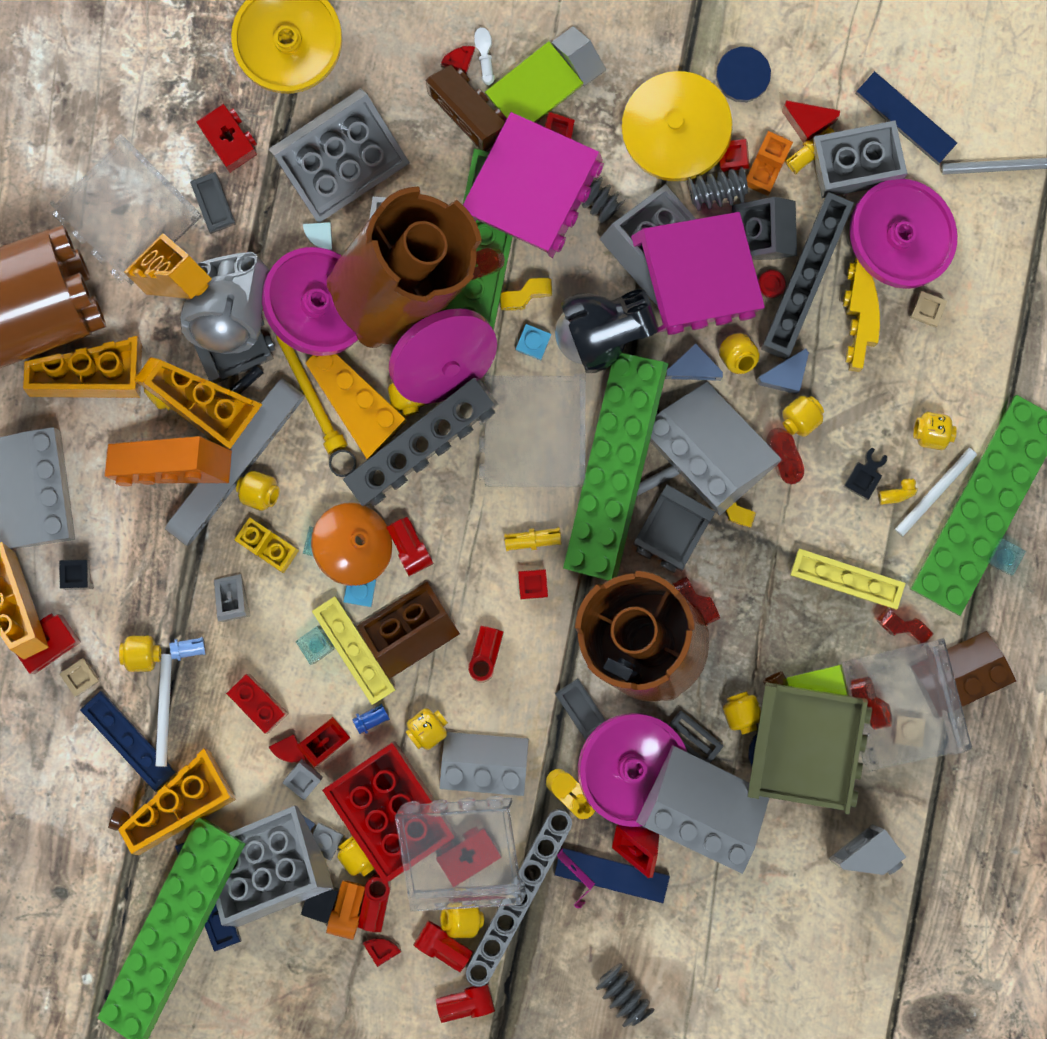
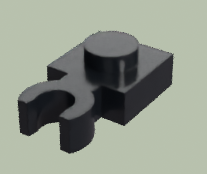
M874 448L866 452L865 465L859 462L856 463L843 486L867 501L882 477L876 470L882 467L888 456L883 455L880 462H874L872 460Z
M608 658L603 667L605 670L629 683L640 684L643 679L642 675L634 671L636 665L623 658H619L618 662Z

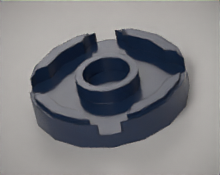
M738 47L728 51L722 56L716 71V81L722 93L735 102L747 103L757 99L765 93L771 79V68L768 60L761 52L751 47Z

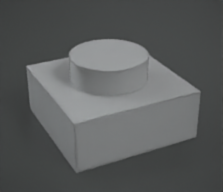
M301 759L284 779L283 784L305 800L320 783L323 776Z
M319 822L312 835L324 858L331 861L344 835Z

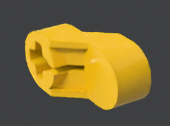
M530 278L521 291L502 292L500 295L501 310H523L532 298L552 296V279Z
M736 502L726 510L728 521L748 528L752 527L756 512L737 506Z
M555 769L548 774L546 779L547 788L572 814L579 819H587L594 814L595 810L586 801L580 784L563 769Z

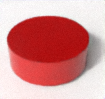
M776 270L764 272L758 280L761 295L769 299L779 297L786 288L785 277Z

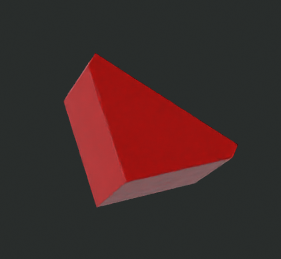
M787 100L782 110V113L803 143L821 133L827 126L830 127L836 123L840 116V110Z
M332 717L301 741L297 747L315 768L345 744L350 737Z
M616 825L612 849L647 878H652L658 856L659 834L647 828Z

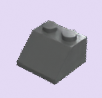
M770 197L732 205V213L740 212L752 260H774L797 256L796 201Z

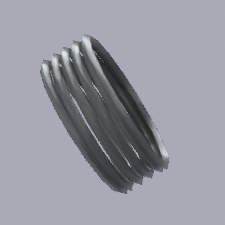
M337 450L330 456L329 467L336 476L346 477L355 470L356 459L348 450ZM339 452L349 453L354 459L353 469L344 475L335 473L331 467L332 458Z

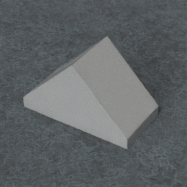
M574 26L551 42L581 79L584 87L606 71L592 42Z
M239 574L214 580L218 621L227 622L250 617L242 575Z

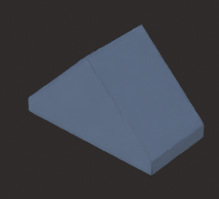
M694 344L667 370L665 379L721 381L723 372L697 344Z
M807 349L802 350L758 377L756 382L760 386L798 394L809 352Z

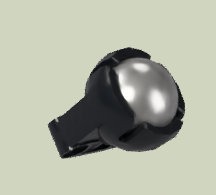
M643 289L630 291L614 300H609L604 296L593 293H578L567 297L561 302L563 313L557 321L555 337L557 345L565 357L575 363L583 364L586 373H597L607 369L618 359L626 343L656 334L659 330V325L648 295Z

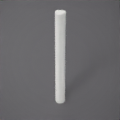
M971 448L965 451L895 528L899 535L903 537L977 456L976 452Z
M161 654L156 767H167L172 666L170 654Z

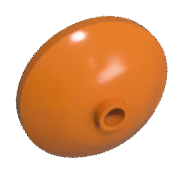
M342 503L327 510L316 522L311 538L312 553L318 567L333 581L347 586L364 585L378 578L387 568L392 555V538L386 528L385 521L374 510L358 503ZM356 536L361 538V545H358L355 542Z

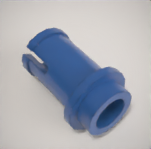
M382 703L362 715L357 713V717L352 719L359 734L363 732L367 734V730L390 720Z

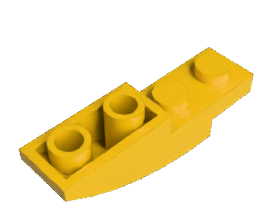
M856 258L854 263H849L847 279L851 280L850 291L845 290L843 307H847L846 315L857 316L856 319L851 321L849 335L854 336L852 347H847L845 362L849 363V371L860 372L864 366L866 347H875L879 342L880 310L873 277Z

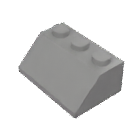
M896 121L813 137L816 174L822 198H825L828 192L841 195L867 190L884 181L905 179L907 175Z
M447 732L443 746L440 789L524 796L529 739Z
M872 824L832 855L829 860L843 870L880 875L888 872L891 875L903 866L901 861L906 856L885 829Z

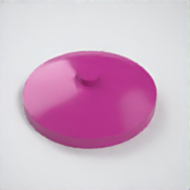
M909 179L884 181L866 192L853 210L849 230L853 251L863 268L878 281L895 288H917L938 278L951 264L957 248L958 235L956 223L946 202L930 187Z
M305 247L293 250L282 256L273 265L263 283L262 307L271 329L287 345L306 354L316 356L333 355L348 349L358 341L356 332L348 327L338 314L332 295L327 288V278L341 257L340 254L318 247Z
M449 309L432 314L413 325L397 342L389 361L390 378L398 392L410 401L424 404L443 402L473 378L481 379L487 373L497 351L496 334L489 322L482 315L472 310Z
M622 714L603 722L587 738L578 762V780L588 804L599 815L610 822L629 827L642 826L636 822L672 745L687 752L682 739L668 724L646 714Z

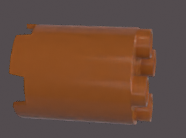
M419 186L396 191L381 203L338 259L333 271L327 278V288L332 295L338 314L347 326L356 332L358 340L364 346L378 348L383 344H397L400 338L413 325L432 314L443 311L472 280L476 266V250L482 241L480 231L470 212L458 200L448 205L435 197L420 194Z
M64 225L44 230L0 247V368L86 337L94 331L107 327L96 297L90 296L85 281L90 280V275L83 256L78 248L74 249Z
M635 571L632 574L615 577L603 585L597 584L586 595L578 610L575 629L578 633L580 650L588 665L587 667L598 678L630 697L643 701L674 700L695 683L705 667L709 651V629L695 607L671 583L660 576L648 572ZM608 658L618 662L619 658H623L636 665L634 671L643 676L641 683H629L605 670L603 667Z

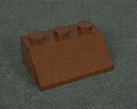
M450 65L425 80L428 95L480 150H488L495 143L507 120L505 115L498 108L493 110L487 104L489 101L487 96L479 88L474 90L468 84L470 79L460 68L456 71Z
M425 582L357 626L374 658L389 679L460 635L428 582Z
M987 631L911 666L935 717H942L1016 682L1004 654Z

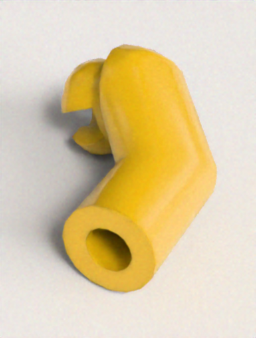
M903 479L901 481V489L879 491L878 499L880 505L900 503L915 496L918 491L915 479Z

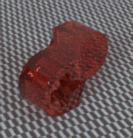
M494 247L477 251L476 264L478 266L475 267L474 277L470 282L501 270L505 262L502 251Z
M783 428L771 430L767 435L766 443L782 459L775 466L778 476L787 484L800 482L804 476V466L792 435Z
M687 577L672 583L696 607L706 625L720 619L710 596L696 595Z
M886 608L876 618V621L890 635L895 636L899 633H906L922 647L934 635L921 620L914 618L911 621H903L889 608Z
M867 676L851 680L852 697L867 699V706L872 707L871 727L874 730L891 727L892 714L890 704L876 697L871 678Z

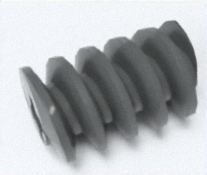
M743 167L739 169L738 176L734 169L728 171L727 178L722 171L718 172L717 180H715L712 174H707L706 182L701 176H697L695 185L688 178L691 201L698 212L701 211V206L704 202L708 209H712L714 200H716L719 207H722L724 198H727L730 205H733L735 196L739 198L741 203H744L745 194L748 193L747 179Z
M603 177L592 181L590 195L587 201L582 203L583 208L592 206L590 211L592 216L601 213L598 219L600 223L609 220L625 202V200L617 202L620 194L618 191L612 195L608 194L611 189L610 184L603 188L601 187Z
M620 963L601 976L596 990L606 988L607 991L602 998L604 1000L613 998L609 1008H620L616 1014L617 1018L626 1016L622 1026H634L650 1016L655 1009H646L649 1004L647 999L639 1000L643 994L641 990L632 991L636 985L634 980L625 982L629 976L627 971L618 973L623 966Z

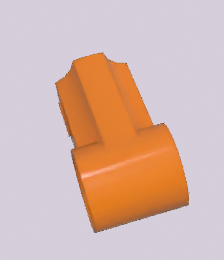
M342 880L335 909H332L329 918L327 934L354 940L360 917L358 914L365 891L364 885Z

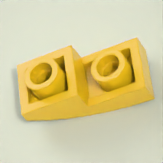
M250 517L234 539L282 573L287 570L299 552L298 549Z

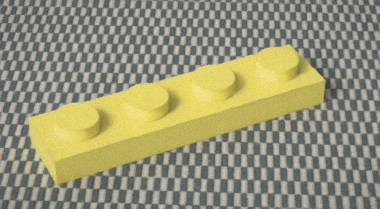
M798 549L790 576L894 610L898 609L906 584L802 549Z
M336 596L312 611L371 705H374L396 690Z

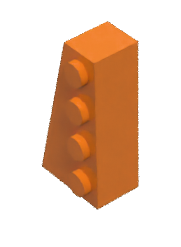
M200 436L108 444L105 477L115 480L116 485L126 487L132 486V483L153 485L155 483H229L232 451Z

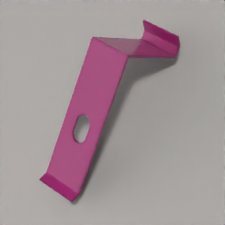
M561 849L557 854L558 858L589 888L574 904L576 908H582L585 902H581L580 899L592 889L595 883Z

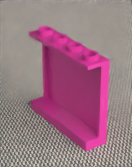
M510 112L463 206L470 212L475 221L478 220L547 252L549 257L553 258L556 252L562 250L566 241L564 236L568 228H572L576 223L579 214L577 210L581 202L585 203L591 192L590 185L594 177L598 178L604 166L603 159L599 151Z
M740 212L643 228L631 236L634 247L643 246L663 323L657 333L667 331L668 335L683 332L684 327L691 326L692 330H699L708 327L710 322H715L716 326L732 322V318L739 317L740 321L755 318V313L765 308Z

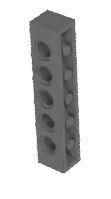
M830 192L825 196L761 350L785 360L790 356L854 202Z
M473 378L346 476L343 481L362 506L371 504L374 507L386 498L384 493L391 487L396 490L408 481L406 478L408 474L412 471L418 473L430 464L428 461L430 457L434 454H437L439 457L452 447L450 445L452 440L456 437H459L461 440L474 430L472 425L478 420H481L483 423L496 413L494 408L499 404L479 378ZM466 402L473 409L472 415L467 419L460 413L462 404ZM443 419L447 420L451 426L450 432L447 435H442L438 429V425ZM421 436L425 437L429 443L428 449L425 452L419 451L416 445L417 440ZM399 453L403 454L407 460L406 466L403 469L398 468L395 464V457ZM377 470L382 471L385 476V481L381 486L377 485L373 480V475Z

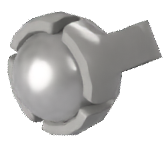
M253 252L236 253L198 263L212 280L208 283L209 286L204 293L199 296L195 295L192 299H186L180 316L182 333L188 341L197 347L211 352L234 354L249 350L260 335L263 309L262 288L270 269Z

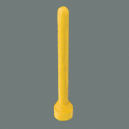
M276 335V339L325 435L323 437L325 441L323 445L327 453L332 454L337 450L343 449L348 444L343 434H339L338 431L334 430L294 349Z

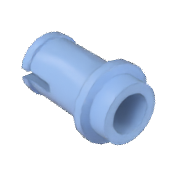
M203 637L179 642L178 639H175V642L169 643L171 658L181 661V658L206 655Z

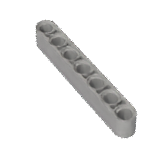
M285 379L279 380L261 404L263 405L231 449H229L232 451L229 483H198L170 519L165 530L184 545L189 546L234 490L238 480L245 476L298 408L305 395Z
M555 809L547 816L469 961L466 969V978L472 985L483 986L492 977L572 826V819L565 810ZM556 815H563L567 819V825L562 830L554 829L551 825V820ZM547 839L554 844L553 851L548 855L541 854L538 850V844L542 840ZM529 865H537L541 870L540 876L536 879H528L524 874L525 868ZM515 890L526 892L527 900L523 904H516L512 901L511 894ZM510 915L514 920L513 926L509 929L501 928L498 925L499 917ZM489 940H496L500 944V950L495 954H490L484 948L485 943ZM475 965H482L486 968L487 975L482 979H476L472 976L471 969Z

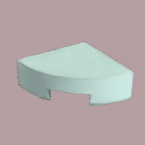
M330 222L303 224L304 232L313 245L333 251Z

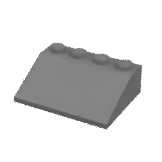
M361 88L269 148L271 154L317 223L322 222L410 163L369 96Z
M665 184L612 223L599 240L658 307L643 246L634 247L631 236L643 228L695 220L696 218Z
M708 382L662 410L655 418L650 443L719 516L782 461L773 449Z
M53 427L0 437V542H3L10 549L75 540L61 431Z
M672 745L636 822L651 831L743 874L755 849L769 798L759 796V799L749 798V782Z
M294 805L229 833L244 842L245 846L216 902L222 926L240 927L333 889L326 860L298 806Z

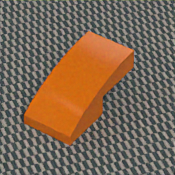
M770 131L767 132L746 178L749 188L769 196L793 144L792 141Z

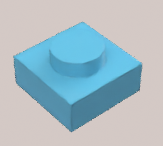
M526 324L516 351L541 361L552 334Z
M376 580L360 586H346L344 603L372 607Z

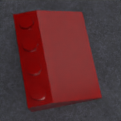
M396 741L390 743L322 790L384 884L457 835V832Z

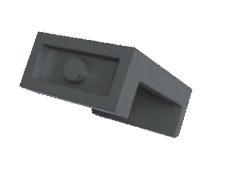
M262 330L255 344L249 350L241 353H215L194 345L209 381L215 384L252 369L256 365L259 366L273 360L271 352L276 350L270 336L264 337Z
M666 485L633 545L638 547L636 552L648 559H651L652 556L662 561L660 566L673 573L676 570L682 572L707 525L712 520L715 511Z

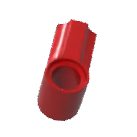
M408 517L402 518L386 527L399 551L398 556L408 576L434 564L424 543L420 542Z
M480 626L468 668L470 676L474 681L484 683L492 678L504 635L503 631ZM485 662L488 664L489 672L486 676L479 677L474 674L473 669L477 663Z
M374 874L368 879L365 886L357 928L381 933L391 890V882L389 881L384 884L386 891L383 894H374L371 890V884L375 881H380L384 884L380 876Z
M429 920L413 944L424 954L432 958H438L460 973L473 953L471 949L449 937L446 931H443L440 926Z
M488 983L483 986H471L464 989L463 992L435 999L441 1023L471 1016V1018L481 1017L495 1012Z

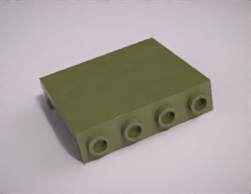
M766 682L748 797L759 799V796L844 810L845 814H850V808H856L858 791L853 790L855 779L860 780L862 775L863 763L858 762L860 751L865 752L868 735L863 734L864 723L870 724L872 707L867 706V699Z

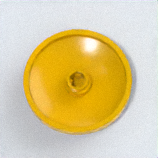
M245 0L239 8L232 25L231 43L236 61L251 81L268 91L292 94L313 88L331 73L341 53L342 29L338 16L328 0Z
M667 72L647 80L629 99L622 118L623 140L632 160L644 172L666 181H686L688 178L694 179L705 174L722 159L732 137V116L725 96L711 81L691 72Z

